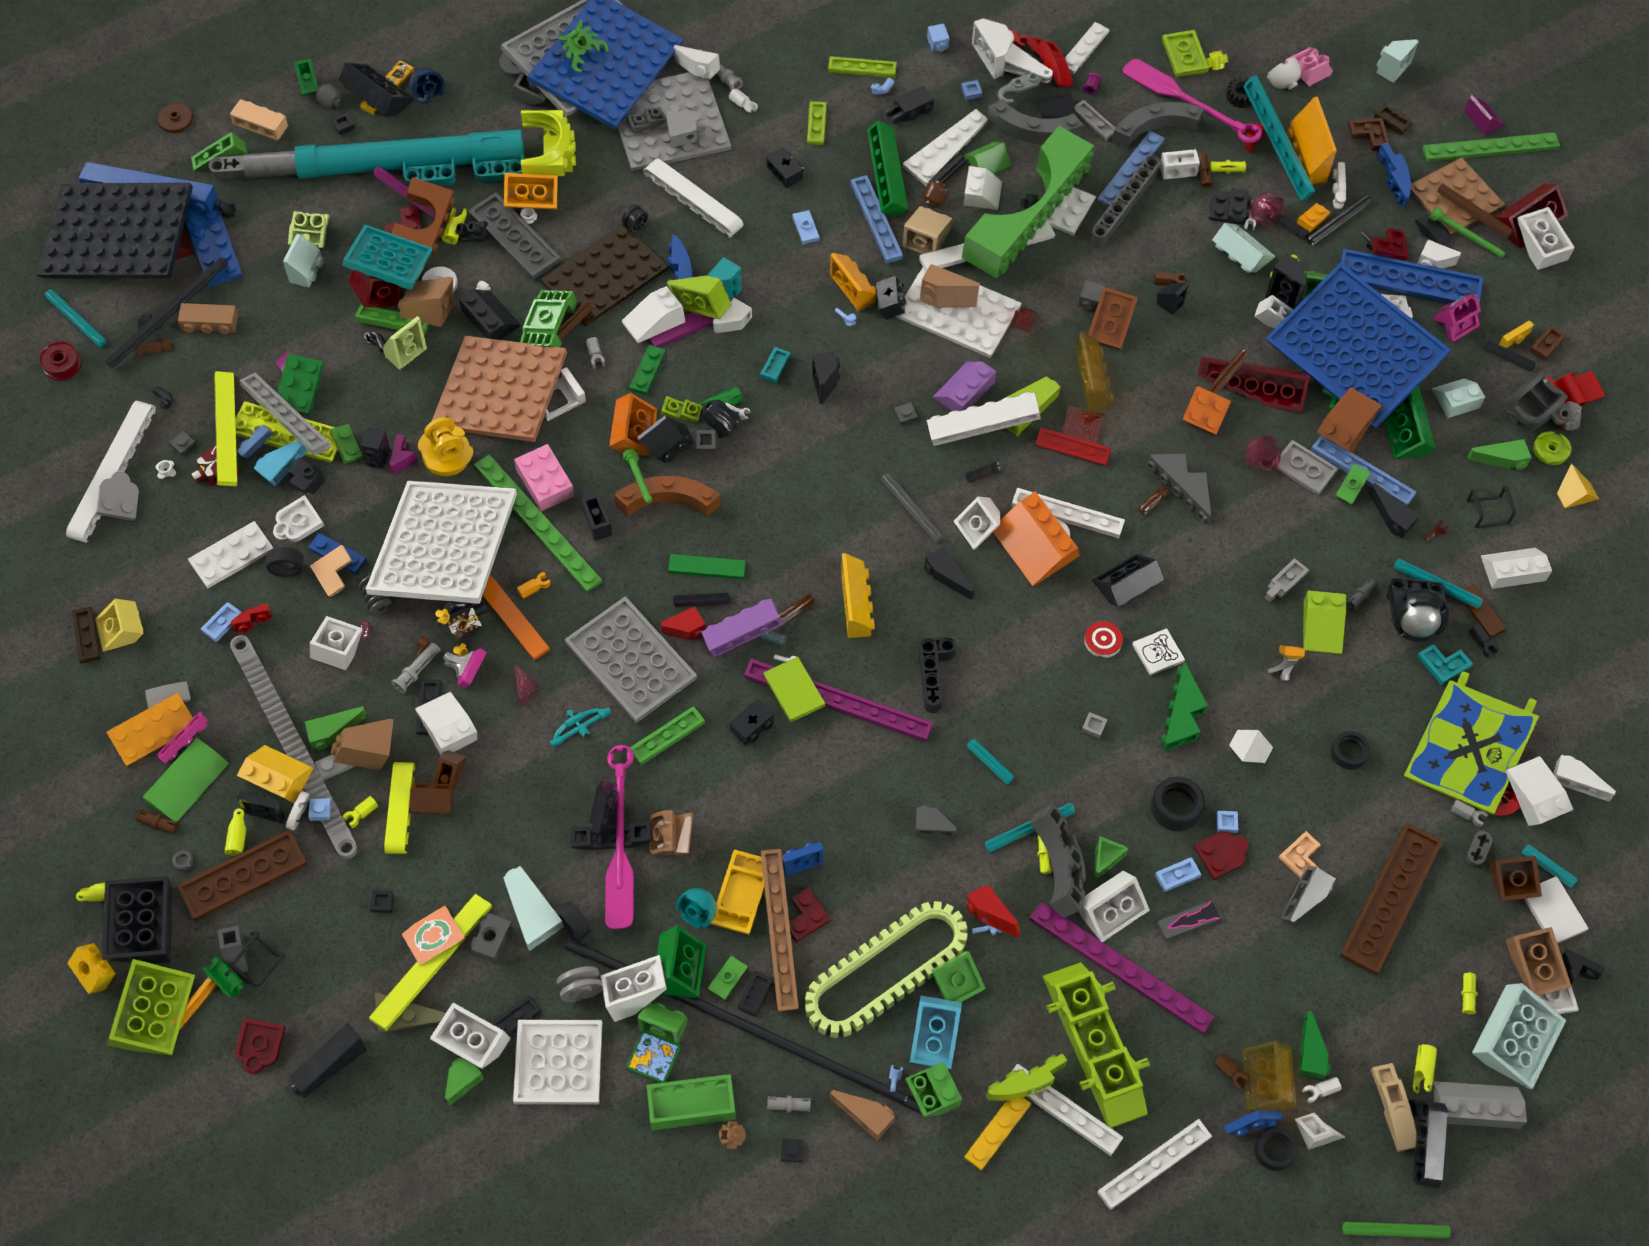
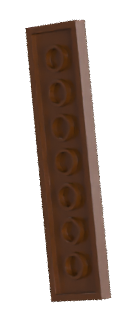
M1408 823L1405 824L1340 957L1376 976L1378 975L1443 843L1442 840Z

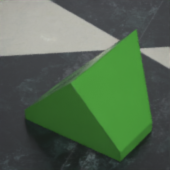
M1099 836L1095 849L1094 878L1097 880L1126 856L1128 848Z

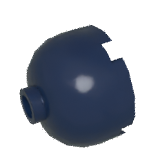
M422 68L412 75L410 90L416 99L428 104L434 101L432 98L443 95L445 80L434 69ZM435 92L432 98H427V94Z

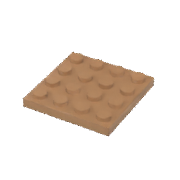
M1463 158L1411 184L1410 193L1430 215L1437 206L1442 209L1445 216L1465 228L1480 220L1439 194L1437 190L1441 184L1447 185L1490 215L1503 209L1505 206L1504 202ZM1439 221L1449 236L1458 233L1453 228Z

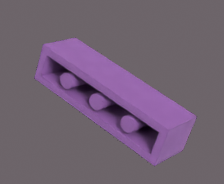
M770 598L760 601L751 608H745L739 614L729 616L716 625H710L701 632L709 651L715 657L784 625L776 605Z

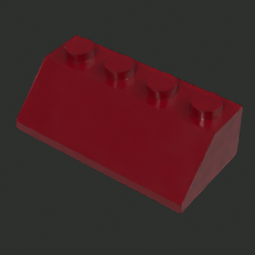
M1542 184L1495 216V218L1512 228V234L1508 239L1520 249L1525 245L1517 220L1518 217L1549 207L1559 222L1568 216V212L1558 184Z

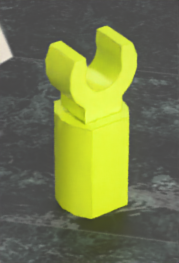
M369 796L357 805L354 811L346 812L343 815V819L347 821L349 818H353L349 825L351 828H354L358 825L361 818L364 819L378 808V804Z

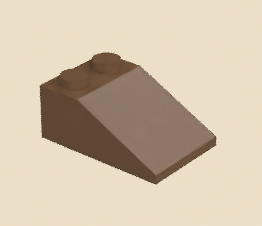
M930 264L922 278L920 301L934 307H976L980 283Z
M1552 927L1506 939L1511 959L1525 986L1537 996L1571 987Z

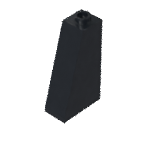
M349 1023L345 1024L289 1076L292 1084L289 1086L296 1095L301 1093L306 1098L367 1051L362 1039Z

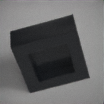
M347 112L331 119L339 135L355 129L354 123Z
M372 890L371 912L392 913L393 891Z
M782 1139L781 1162L802 1163L803 1140Z

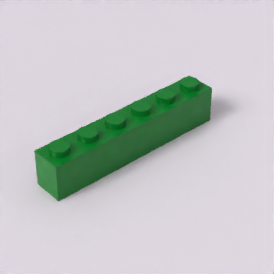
M878 120L867 129L880 208L881 212L897 218L908 210L895 133L892 126Z

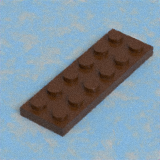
M289 829L177 886L194 921H197L308 864Z

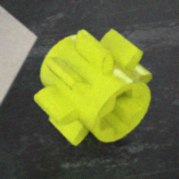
M1222 50L1209 53L1210 57L1206 61L1208 66L1212 67V70L1225 68L1224 64L1228 62L1227 54H1222Z

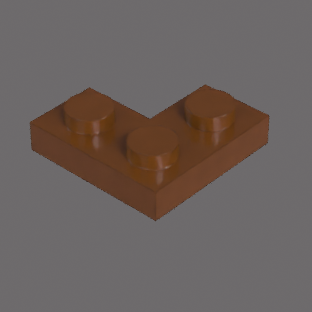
M1383 118L1349 121L1348 128L1351 138L1368 137L1372 150H1380L1381 144L1387 142L1390 146Z

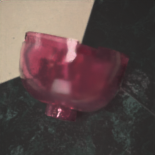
M1274 192L1259 194L1250 205L1252 219L1263 227L1271 228L1276 223L1272 221L1277 216L1280 217L1283 211L1284 200L1280 198L1281 195Z
M1257 436L1247 443L1244 454L1245 460L1253 470L1269 472L1279 465L1281 450L1277 449L1276 443L1278 442L1273 436Z

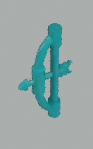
M609 707L605 709H590L573 715L574 711L567 710V716L571 718L567 719L557 729L553 740L549 741L552 748L563 743V740L579 732L582 738H584L585 734H590L586 727L600 718L603 719L612 714ZM598 713V715L582 724L579 723L585 716ZM574 724L577 725L576 728L561 737L559 736L567 727L569 728Z

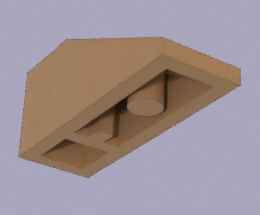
M832 1090L830 1093V1099L876 1140L894 1123V1113L886 1105L882 1106L878 1102Z

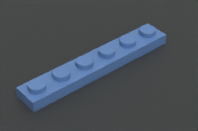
M1149 131L1100 194L1097 201L1109 207L1148 156L1155 154L1165 138Z
M868 176L851 179L853 191L886 264L902 260L903 254L885 214L881 212L880 203Z
M1323 435L1318 438L1311 448L1313 453L1346 473H1349L1354 464L1371 472L1365 483L1366 485L1372 487L1374 483L1378 484L1406 506H1408L1416 494V491Z

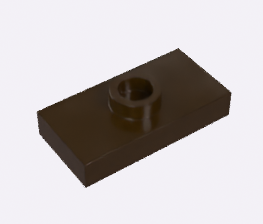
M1386 104L1374 115V118H1383L1384 124L1399 135H1402L1412 125V121Z

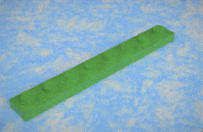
M1544 133L1423 145L1422 149L1426 162L1554 150L1559 149L1560 144L1556 133Z

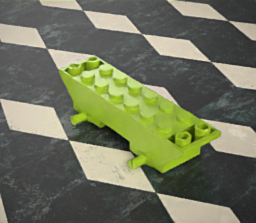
M1081 962L1044 975V982L1054 1002L1047 1005V1010L1049 1013L1058 1012L1087 1080L1080 1082L1082 1090L1091 1088L1107 1126L1113 1128L1147 1115L1148 1112L1139 1070L1149 1067L1150 1064L1147 1058L1135 1062L1121 1042L1109 1015V1007L1105 1001V993L1116 990L1114 983L1111 982L1101 986L1096 980L1093 971L1089 972Z

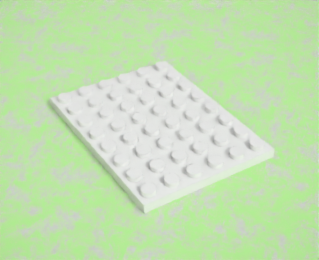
M407 481L366 587L367 594L480 604L517 496L516 489Z

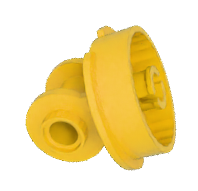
M442 417L433 420L426 426L424 434L418 442V450L422 453L425 467L431 473L438 476H452L461 472L473 456V448L464 436L465 432L463 429L455 426L451 418Z

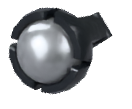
M1410 578L1391 579L1386 598L1389 600L1393 626L1403 638L1414 642H1425L1433 639L1434 632L1438 636L1445 630L1449 621V611L1444 593L1445 586L1439 582Z

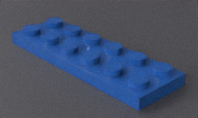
M215 202L210 213L188 209L185 218L202 271H206L220 257L225 258L228 262V266L207 284L208 287L243 277L225 224L219 213L220 210L217 202Z

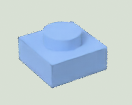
M310 799L309 820H330L331 799Z
M1217 811V832L1237 833L1238 812Z

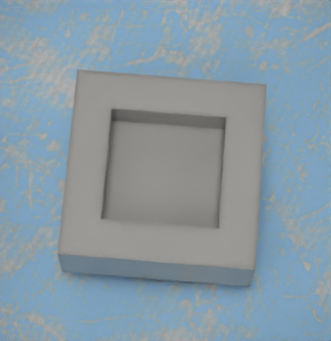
M1089 712L1082 732L1100 739L1108 719Z

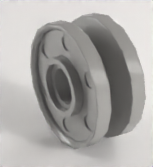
M590 966L580 967L559 976L557 985L562 989L560 991L562 1001L576 1002L599 994L603 990L601 980H598L600 977L598 968Z

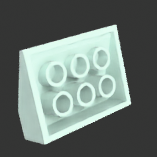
M1523 983L1506 985L1472 1054L1487 1066L1526 1088L1533 1089L1566 1019ZM1539 1010L1545 1012L1546 1014L1540 1015Z

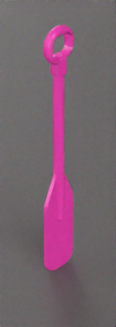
M1131 60L1123 68V73L1159 95L1177 97L1189 104L1204 108L1205 113L1238 132L1239 139L1245 143H1254L1262 136V131L1257 125H1244L1239 121H1234L1185 94L1174 79L1141 60ZM1246 129L1258 132L1253 138L1242 135Z
M626 745L613 747L607 757L609 766L615 770L616 791L619 792L616 801V851L606 872L605 922L610 929L614 930L628 928L634 920V872L624 852L625 769L632 764L634 754L632 749ZM629 751L627 752L628 761L625 764H613L615 752Z

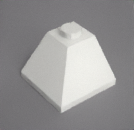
M978 496L954 520V523L971 547L976 549L1000 525V511L991 498Z

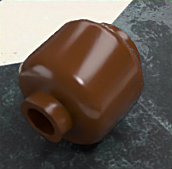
M937 180L935 183L929 182L922 195L925 199L924 202L935 207L942 205L948 194V190L944 188L945 184Z

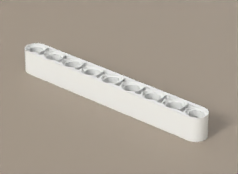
M140 401L133 403L67 527L66 536L68 538L84 543L88 542V536L92 534L96 527L97 519L99 520L101 515L96 514L99 486L103 480L111 479L114 473L125 472L129 458H132L136 451L137 443H140L144 430L148 428L152 420L150 419L151 416L156 412L154 405Z

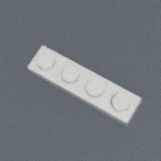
M1095 22L1065 57L1071 74L1074 75L1106 37L1109 33L1108 28Z

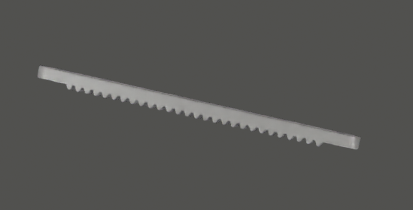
M244 635L234 637L230 643L232 652L286 755L314 768L304 786L305 792L310 795L309 799H331L330 820H321L338 855L343 859L354 857L358 849L356 842L253 646ZM238 643H246L244 649H236ZM346 844L353 846L352 850L348 853L341 851L342 847Z

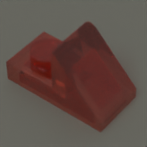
M1019 307L1014 313L1013 328L1030 332L1037 311Z

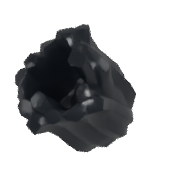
M712 400L703 408L705 422L717 431L719 438L727 437L729 435L728 432L737 429V424L740 421L739 412L731 410L721 400Z

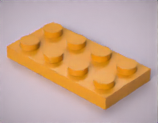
M176 693L107 731V734L125 765L129 766L168 744L193 717L179 693Z

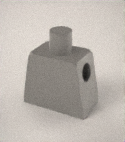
M666 111V124L671 148L697 141V131L706 130V121H695L694 112Z

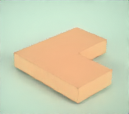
M340 545L310 565L327 595L332 597L346 588L338 571L353 561L345 547Z
M1305 831L1278 858L1301 878L1306 866L1318 867L1308 857L1321 844Z

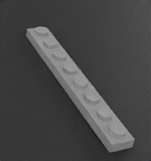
M256 373L239 380L241 387L314 456L330 448L329 441Z

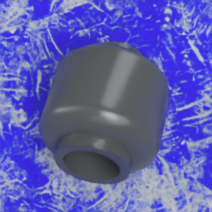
M322 84L317 89V102L326 109L337 108L342 103L341 92L333 85Z

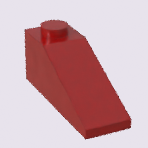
M988 884L967 894L968 904L966 906L971 915H975L980 922L1016 938L1021 936L1017 920Z

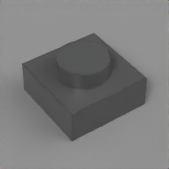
M912 403L894 407V412L900 425L918 420Z
M182 431L169 441V444L180 455H184L196 445V442Z

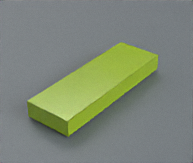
M810 101L807 144L824 145L827 102Z

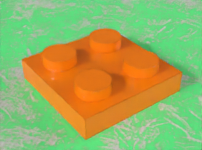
M1197 386L1182 420L1217 435L1231 401Z

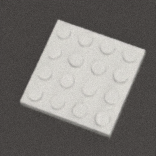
M518 1020L513 1103L599 1104L602 1020Z

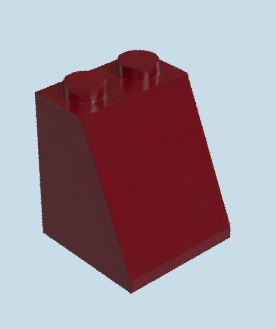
M351 270L349 283L364 308L398 305L401 286L368 276L356 270Z

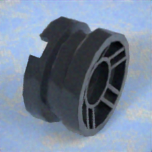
M634 204L628 208L629 211L623 214L622 223L632 232H637L646 225L649 214L642 210L638 204L637 206Z

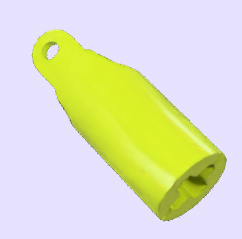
M466 208L463 209L462 214L458 217H455L456 209H452L442 235V240L445 243L454 245L457 243L459 235L455 233L456 226L459 223L464 224L467 216Z
M242 809L234 811L233 819L228 827L224 853L229 856H237L243 853L246 827L243 820L244 811Z
M105 883L81 889L76 894V899L78 901H104Z
M1431 1045L1418 1046L1413 1091L1416 1094H1419L1420 1081L1422 1079H1425V1091L1430 1092L1432 1090L1437 1048Z

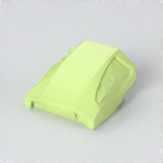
M294 211L289 229L288 245L292 244L296 234H300L317 248H324L330 215Z

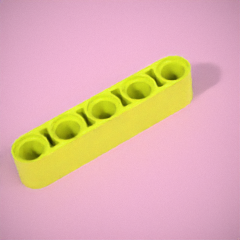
M414 762L393 763L385 834L386 854H407L405 846L406 844L408 845L409 836L407 826H410L411 814H409L410 788L415 778L413 777V771H415Z

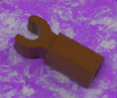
M1155 272L1154 284L1185 283V281L1179 280H1184L1185 273Z
M1225 1053L1221 1054L1214 1062L1225 1075L1233 1079L1234 1085L1239 1089L1243 1087L1239 1082L1240 1077H1243L1246 1081L1250 1079V1076L1246 1072H1241L1239 1067Z

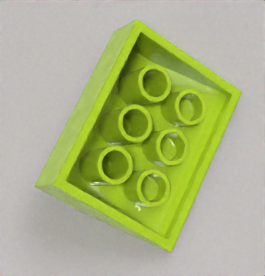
M133 959L107 1045L130 1051L172 1056L195 975ZM179 1015L176 1025H173L175 1018Z

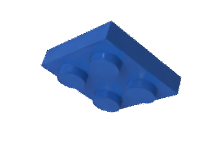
M812 842L805 845L804 848L798 850L791 849L783 854L784 875L788 876L823 864L824 848L822 843Z

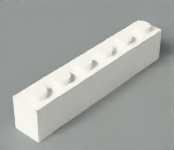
M1025 392L1018 397H1006L999 402L991 401L983 406L968 407L964 411H952L944 416L936 415L927 420L933 446L1039 420L1041 417L1035 393Z

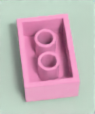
M548 444L514 459L516 471L541 512L574 497L573 485Z

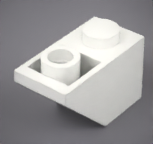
M734 298L731 301V307L720 320L714 319V332L722 333L742 330L752 318V308Z

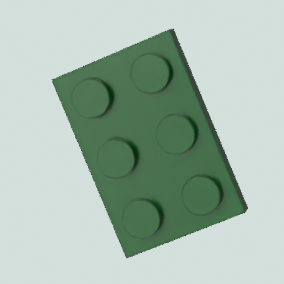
M288 353L277 393L297 412L310 415L324 362Z

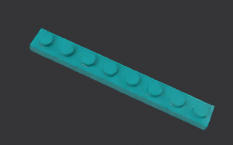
M1251 76L1243 87L1300 201L1307 200L1315 192L1313 185L1258 77Z

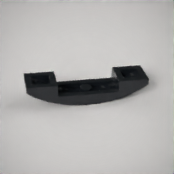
M650 821L630 823V826L624 827V848L651 842ZM590 826L570 828L571 848L582 850L616 849V827L603 828L600 833L593 832Z

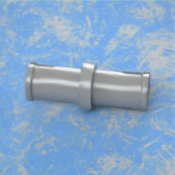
M787 1095V1097L768 1096L767 1110H786V1113H791V1111L810 1112L811 1099L792 1098L791 1095Z

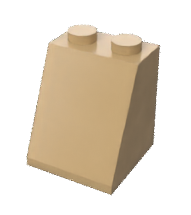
M920 206L904 225L903 247L921 254L940 250L951 229L952 218Z

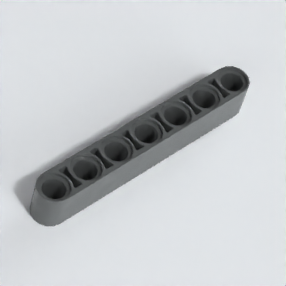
M1150 155L1143 161L1096 223L1091 236L1093 245L1103 246L1106 244L1158 175L1161 162L1157 156Z

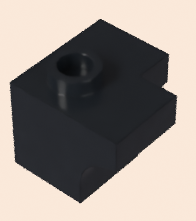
M301 458L288 470L289 475L293 477L289 482L290 486L303 494L310 492L314 495L325 482L322 470Z

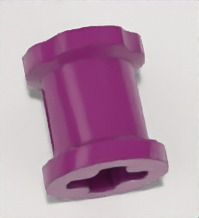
M1089 73L1087 82L1082 88L1083 92L1090 95L1096 94L1097 86L1102 81L1101 76L1097 73Z

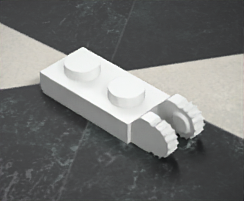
M1338 162L1336 169L1332 171V179H1335L1333 184V193H1335L1333 206L1336 210H1341L1346 201L1344 162Z

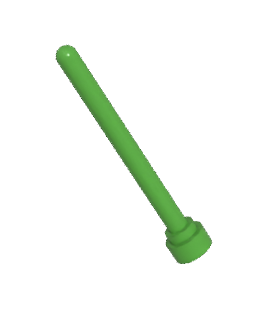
M1436 206L1429 216V219L1432 221L1443 222L1501 258L1505 256L1504 251L1445 216L1441 208Z
M627 449L623 453V459L626 464L631 466L644 501L651 503V495L637 464L638 454L634 449Z

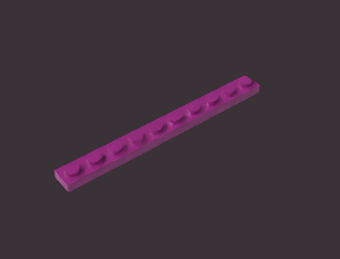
M751 659L744 673V678L770 687L763 673L774 668V666ZM812 680L825 702V707L924 742L927 741L933 722Z
M1040 902L1030 916L1029 920L1201 1034H1204L1215 1016L1068 919L1062 918L1056 911Z

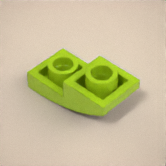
M666 396L660 414L671 418L698 422L702 405L686 399L683 403Z

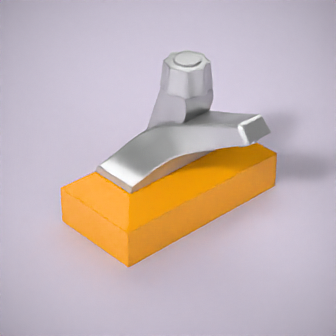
M1280 645L1279 653L1284 657L1283 662L1269 668L1267 671L1268 673L1282 670L1280 674L1281 679L1289 680V674L1294 664L1305 656V649Z

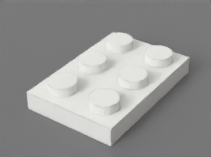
M1073 187L1072 192L1064 197L1062 204L1055 208L1053 215L1050 218L1047 217L1046 221L1049 222L1051 227L1074 236L1094 203L1096 196Z

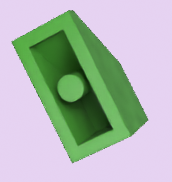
M462 1057L457 1058L449 1068L445 1094L449 1105H452L484 1079L480 1070Z

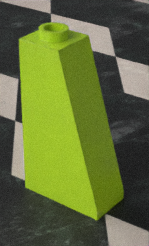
M1046 376L1008 397H1018L1025 392L1035 393L1039 413L1041 414L1059 396L1060 386L1056 381ZM1031 422L1007 427V429L1018 436Z

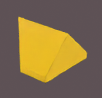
M1571 463L1557 492L1564 508L1598 500L1599 498L1591 483Z

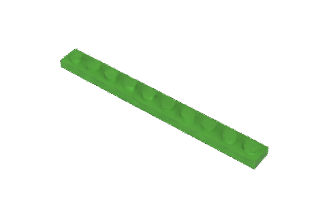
M490 455L474 464L475 468L492 487L516 489L517 496L512 507L513 511L587 593L602 583V579Z

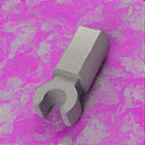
M596 337L587 339L586 345L591 358L592 368L596 369V362H601L604 367L605 359L602 356L598 339Z
M1457 799L1450 812L1468 821L1471 820L1479 828L1484 823L1478 817L1486 819L1488 816L1486 812L1476 811L1475 808Z

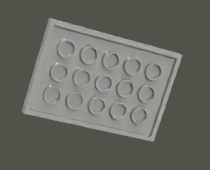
M626 596L564 639L565 644L635 723L697 679L696 673Z

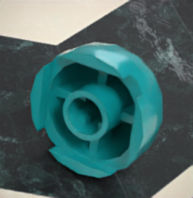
M693 888L685 891L678 898L676 910L680 909L682 913L680 917L696 929H699L701 926L705 929L716 916L717 904L709 891Z

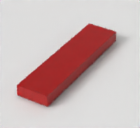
M1040 428L1035 444L1039 447L1104 466L1107 465L1111 452L1110 447L1045 428Z

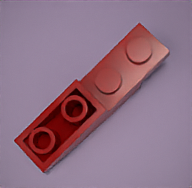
M1029 36L1026 42L1031 46L1030 49L1040 55V59L1044 61L1043 65L1052 70V78L1055 80V83L1060 87H1071L1073 83L1068 64L1055 43Z

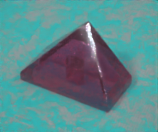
M514 664L519 701L522 707L528 703L540 687L518 664Z

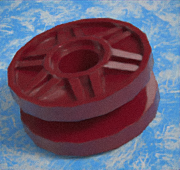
M67 341L52 342L40 352V365L44 373L53 380L64 381L70 379L81 369V357L77 349Z

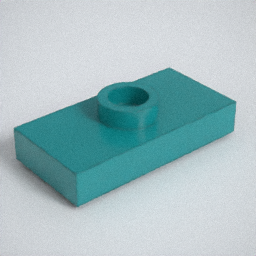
M774 347L760 373V378L777 384L791 358V353Z

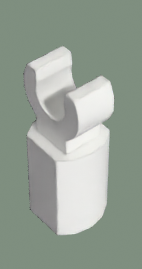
M733 89L729 94V99L741 108L744 107L746 111L751 112L753 110L755 112L758 105L750 101L749 97L738 89Z
M1333 1077L1317 1083L1315 1087L1312 1085L1305 1086L1302 1092L1309 1091L1313 1094V1097L1307 1100L1308 1103H1312L1319 1096L1322 1098L1338 1092L1342 1088L1338 1078Z

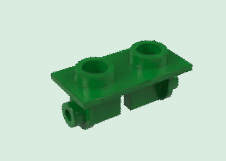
M216 956L212 959L211 965L203 967L208 977L221 988L223 994L229 998L241 994L240 991L245 987L243 980L234 971L229 975L226 974L231 968L222 958Z

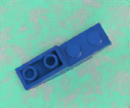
M1388 142L1383 143L1378 152V159L1384 163L1386 173L1389 175L1387 186L1394 192L1395 200L1398 203L1400 202L1402 207H1406L1411 190L1408 166L1402 153L1395 155Z
M672 235V242H669V253H672V256H668V267H672V273H675V280L692 278V268L688 253L680 239L676 235Z

